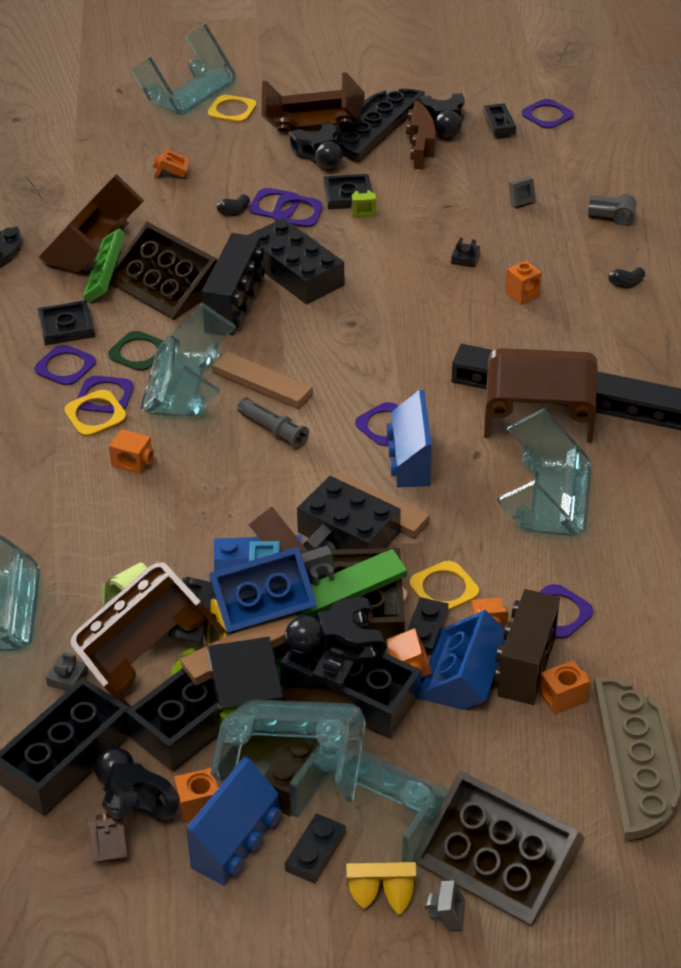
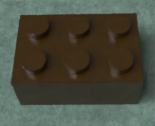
M524 589L521 600H515L511 618H514L513 622H507L503 638L506 640L505 645L499 644L495 662L500 663L496 668L494 683L499 684L498 697L530 705L535 704L539 692L541 672L546 670L556 640L560 597Z

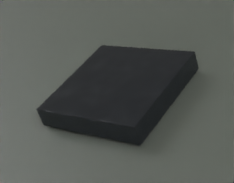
M369 174L323 177L328 210L352 208V194L355 191H358V194L367 193L368 190L372 192Z
M87 300L37 308L45 346L95 337Z
M270 636L207 646L206 652L218 710L279 701L283 698Z

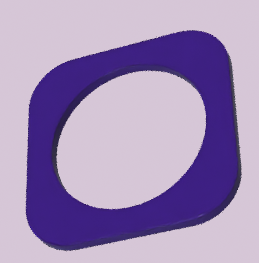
M543 99L524 108L521 114L536 125L550 129L572 119L574 113L554 100ZM551 106L561 110L563 116L555 121H542L532 115V111L538 107Z
M264 188L259 190L249 205V211L254 215L273 218V212L264 211L259 207L258 203L262 198L270 195H300L289 191ZM291 201V206L281 211L282 214L290 218L300 201Z
M284 194L278 198L272 217L275 221L284 218L292 225L311 227L318 221L322 210V202L315 198ZM291 201H301L311 205L314 209V214L303 220L290 219L282 214L281 207Z
M59 345L45 355L35 365L34 370L37 375L61 385H72L96 364V360L91 354L68 345ZM62 354L79 356L84 362L81 370L68 376L54 375L47 370L46 366L52 358Z
M91 376L84 381L77 399L86 396L88 390L95 385L113 383L120 386L124 391L123 397L118 401L124 410L134 388L133 382L125 378ZM89 401L79 407V409L85 411L114 413L112 405L98 406Z
M391 402L382 403L357 417L355 426L376 444L388 446V441H392V439H387V436L373 433L368 428L367 423L373 415L381 412H392L398 405Z
M550 584L540 591V593L568 598L579 609V616L576 621L566 626H557L556 638L564 639L570 637L593 615V607L589 602L561 585Z

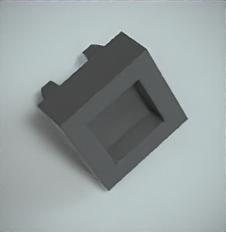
M526 177L509 182L511 205L517 207L536 201L533 178Z
M324 524L303 543L307 550H315L327 545L330 550L335 549L332 542L324 540L331 533Z
M328 545L301 554L309 581L315 586L319 585V579L329 577L330 581L334 580L332 552Z
M63 652L62 656L58 657L45 677L47 686L67 691L82 677L85 678L89 671L84 662L76 660L75 655Z
M455 880L441 881L440 894H427L425 896L424 908L431 909L430 919L442 920L448 931L462 929L465 899Z

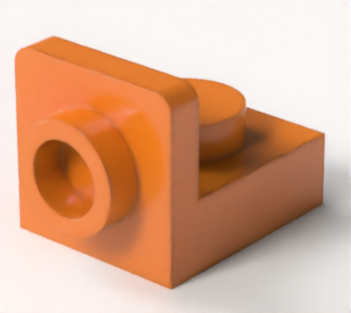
M164 148L161 156L156 155L152 165L155 168L154 177L158 178L162 169L172 175L184 178L189 158Z
M501 597L471 600L472 615L486 610L505 629L508 622V611L506 607H503Z

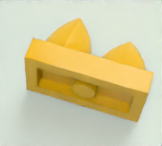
M416 862L347 863V884H349L354 900L363 909H366L375 899L379 890V884L383 883L388 903L398 915H401L410 903L416 880Z

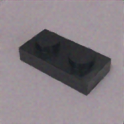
M505 103L484 106L483 114L494 136L505 137L516 134V125Z
M420 597L407 631L415 628L427 655L432 656L449 611V603Z
M316 813L286 860L285 871L315 884L346 834V825Z

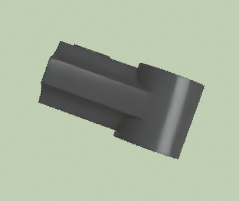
M628 194L621 195L618 198L591 195L588 216L614 219L620 225H628L634 219L637 203L635 198Z

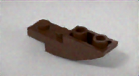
M414 101L413 110L409 109L406 135H410V144H413L411 146L410 160H414V169L423 170L425 157L434 158L435 126L428 110L419 101Z

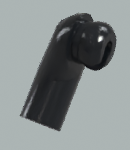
M242 194L237 200L223 199L217 203V211L220 214L237 215L250 203V198Z
M641 267L634 269L632 272L616 269L609 273L608 279L612 284L628 288L643 279L645 271Z

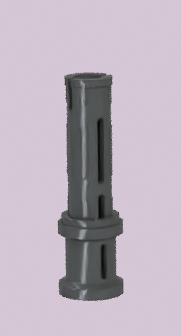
M247 397L242 398L237 407H240L237 409L239 413L267 427L276 438L287 440L295 449L301 448L309 437V429L306 426H298L292 422L290 417L278 416Z

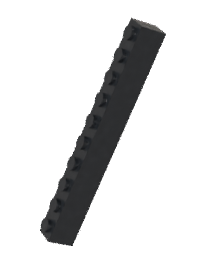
M461 343L452 362L451 382L486 390L488 356L493 350ZM598 371L596 413L681 431V388Z

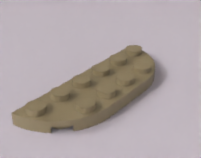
M595 677L594 690L623 840L642 838L662 828L673 816L679 801L681 780L668 722L659 704L650 695L645 697L634 690L633 684L613 678Z

